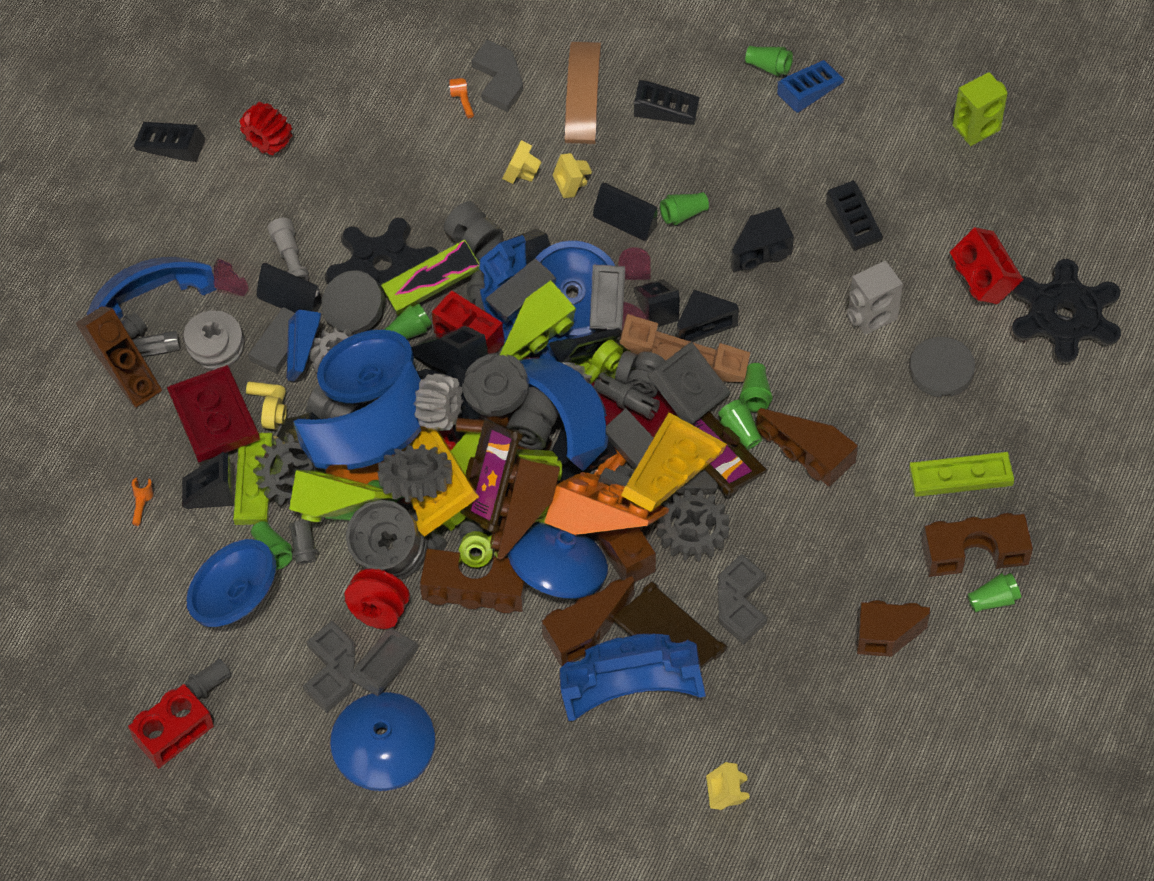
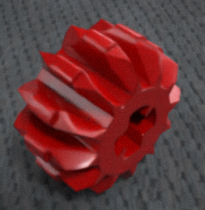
M259 101L257 104L252 105L239 120L241 125L240 131L246 135L245 140L250 141L253 148L257 147L263 154L267 152L270 155H274L284 148L292 137V126L286 122L287 117L283 116L279 109H274L270 103L264 104Z

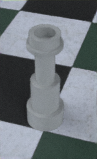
M285 217L273 220L269 223L267 229L271 240L277 245L280 256L285 258L289 269L288 273L308 281V270L300 265L297 257L299 250L294 239L295 230L292 221Z

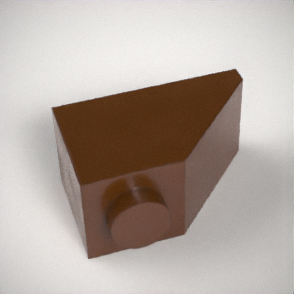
M639 527L593 532V537L622 580L632 576L635 582L656 572V553Z

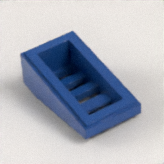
M823 60L778 82L777 95L796 113H799L841 85L844 79ZM824 72L830 79L826 80L820 73ZM815 77L821 83L817 84L812 78ZM806 82L811 86L810 88L805 85Z
M298 310L288 321L286 377L288 381L294 382L305 368L321 320L320 312Z

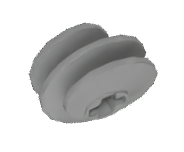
M210 310L201 312L191 318L185 326L183 337L189 355L200 362L203 368L208 370H214L225 365L231 366L239 359L244 349V338L240 324L233 316L223 311Z

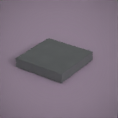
M692 341L648 374V377L680 419L690 424L698 420L731 393Z

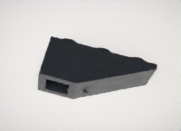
M466 325L432 335L411 346L415 357L446 373L449 372L453 365H458L467 371L468 367L478 358L488 355L485 335Z

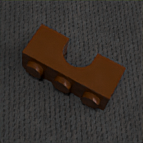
M1003 513L992 518L970 517L963 521L950 523L936 521L924 526L921 540L929 577L962 573L966 558L964 551L969 548L979 547L987 550L993 557L995 569L1029 565L1033 551L1025 514Z
M435 549L426 550L420 581L422 600H427L435 605H444L446 603L460 604L468 609H478L479 607L493 608L501 613L523 612L527 583L514 571L509 558L501 560L494 557L490 572L484 577L473 579L461 573L460 552Z

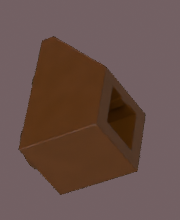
M880 600L861 602L858 620L857 654L892 657L927 629L930 607H922L917 603H905L903 605L887 604Z

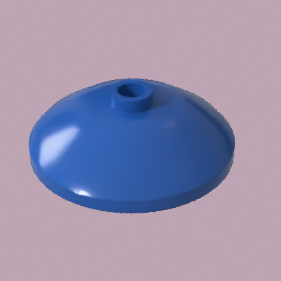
M563 241L549 246L536 259L556 277L555 285L576 308L574 324L563 336L574 337L597 331L589 330L593 264L615 266L614 262L600 248L582 241ZM569 288H574L577 290L578 295L575 298H570L567 296L566 291Z
M369 330L352 335L339 342L324 356L317 371L318 383L326 396L338 402L356 404L376 400L396 382L402 373L405 363L410 360L413 363V350L404 336L390 330Z
M533 523L508 552L511 566L523 581L533 588L555 597L581 598L591 595L599 590L607 576V560L600 547L587 534L574 535L546 523Z
M245 539L233 542L214 553L200 567L189 586L186 602L190 615L204 626L218 627L237 622L250 614L264 600L273 584L276 572V559L273 552L266 544L259 540Z
M382 692L379 696L372 693L353 701L338 716L331 732V752L339 771L353 784L373 791L394 790L413 782L428 767L435 750L434 727L427 712L413 699L392 692ZM378 728L387 729L382 735L375 733Z

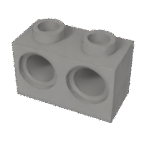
M886 260L852 276L847 315L854 326H859L864 335L898 319L903 283Z

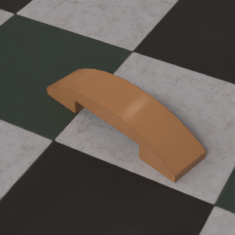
M571 42L567 78L565 143H596L601 43Z
M627 314L619 343L632 353L652 352L661 356L666 361L690 343V341L656 331L658 323ZM693 343L722 382L744 381L750 352L719 343L716 350Z

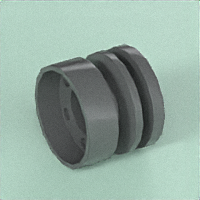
M387 500L366 503L355 511L348 522L346 531L348 551L356 562L365 569L383 570L399 579L410 576L420 568L425 560L428 540L427 535L424 537L418 531L417 519L409 511L394 501ZM394 538V548L389 550L387 548L390 545L389 539Z

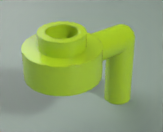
M614 340L606 341L594 353L591 365L585 371V374L592 376L589 381L590 384L601 373H605L608 370L613 372L617 369L623 348Z
M479 531L466 534L459 546L461 560L470 567L477 568L486 565L491 560L493 549L490 548L492 535L488 536ZM472 548H479L482 554L473 556L470 554V550Z

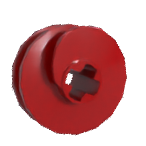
M372 568L357 572L345 590V602L350 612L366 625L377 629L395 627L398 623V618L402 615L405 605L410 599L408 588L399 578L386 571Z

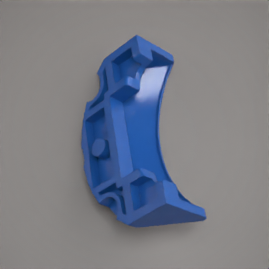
M523 235L500 242L480 259L479 270L484 274L485 288L480 289L482 302L488 314L503 322L504 344L517 316L506 324L486 301V298L527 265L525 254L526 239ZM556 334L548 341L550 343L570 337ZM549 343L539 353H530V357L534 359H548L559 362Z
M160 257L139 262L120 271L102 286L92 300L87 315L99 307L105 306L113 308L118 318L121 319L123 313L119 304L173 280H176L181 290L188 289L187 286H193L197 288L202 296L217 290L212 268L203 262L183 257Z
M548 359L520 360L528 375L529 387L541 390L552 401L562 418L567 437L566 457L584 471L607 448L608 444L605 422L607 414L599 394L578 371L570 366Z
M410 360L405 363L402 373L391 388L366 407L334 418L316 420L297 419L293 421L300 447L315 467L327 469L330 465H347L349 470L370 466L383 461L385 455H393L394 449H404L421 432L418 418L415 417L416 405L413 403L416 401L415 391L419 390L421 379L412 361Z
M638 634L612 639L585 650L586 656L584 659L577 662H567L560 668V689L569 721L576 720L585 712L604 702L638 692L675 691L691 694L699 698L706 697L697 644L689 640L680 643L671 642L670 636L664 634Z

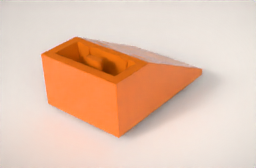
M581 472L556 485L553 501L549 505L544 523L578 535L647 526L669 512V508L659 505L650 512L621 496L625 486L619 484H611L609 486L599 482V477L596 475Z

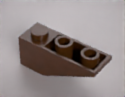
M101 306L75 323L91 350L134 408H137L163 391L113 308Z
M763 408L757 411L756 427L759 434L767 441L772 440L782 449L786 457L792 461H798L806 468L813 479L821 480L828 487L856 463L858 445L834 426Z
M516 455L509 479L508 493L504 498L500 516H502L498 532L492 533L490 548L494 549L493 554L497 559L502 560L553 501L560 471L558 465Z
M632 576L625 580H615L608 584L604 590L594 595L581 597L574 605L564 610L556 609L550 612L545 619L541 620L542 636L561 667L567 662H575L585 657V650L601 642L615 623L612 620L613 617L627 606L635 595V580Z

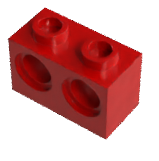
M974 227L949 252L955 261L956 270L964 276L970 286V293L978 301L999 304L1024 280L994 231Z
M452 290L432 311L435 334L466 325L485 335L488 354L496 353L504 344L503 322Z
M185 684L165 693L158 704L150 710L140 712L128 726L134 742L158 769L214 727L209 711ZM181 710H190V713L184 717L176 716ZM162 731L159 737L148 738L152 732Z

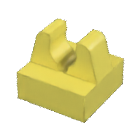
M522 140L520 141L502 179L512 184L517 177L527 181L533 180L541 161L529 153L532 145Z
M572 153L560 154L552 175L563 198L575 197L579 187L587 185L584 175L591 174L592 170L587 161L575 160Z
M724 762L706 775L710 808L723 810L727 806L739 805L749 799V793L740 791V785L747 781V775L738 771L737 764Z

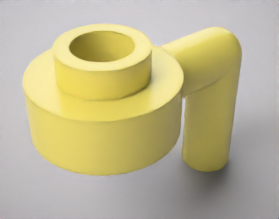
M248 381L246 394L266 396L262 408V428L277 430L279 424H284L286 420L287 406L282 404L286 389L282 385Z

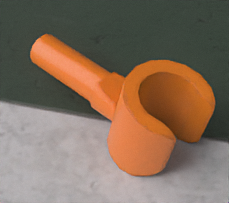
M463 78L450 79L451 97H460L467 118L474 117L468 100L466 80Z
M136 477L132 481V490L136 499L132 524L140 526L145 502L153 497V487L151 479H148V485L144 488H139V481Z

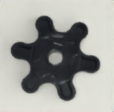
M394 218L388 225L387 231L377 237L366 236L357 227H348L342 233L341 242L351 252L352 256L345 263L331 265L325 273V281L329 284L336 276L344 272L358 270L369 274L382 285L440 252L434 247L419 249L409 247L406 241L410 235L411 228L403 218ZM380 259L391 264L386 270L375 268ZM425 300L420 302L419 304L422 306L425 303Z
M1062 259L1055 264V278L1050 283L1042 284L1030 277L1022 276L1024 280L1013 289L1015 296L1028 303L1031 307V311L1027 315L1014 320L1012 331L1015 337L1019 340H1028L1034 336L1048 337L1050 342L1055 344L1054 353L1056 358L1064 364L1070 363L1078 357V342L1082 339H1094L1103 345L1110 346L1115 344L1121 337L1119 326L1106 320L1102 314L1104 307L1113 304L1119 299L1121 294L1119 286L1109 281L1102 282L1094 287L1082 284L1078 279V265L1070 259ZM1058 309H1071L1074 315L1072 318L1057 314Z

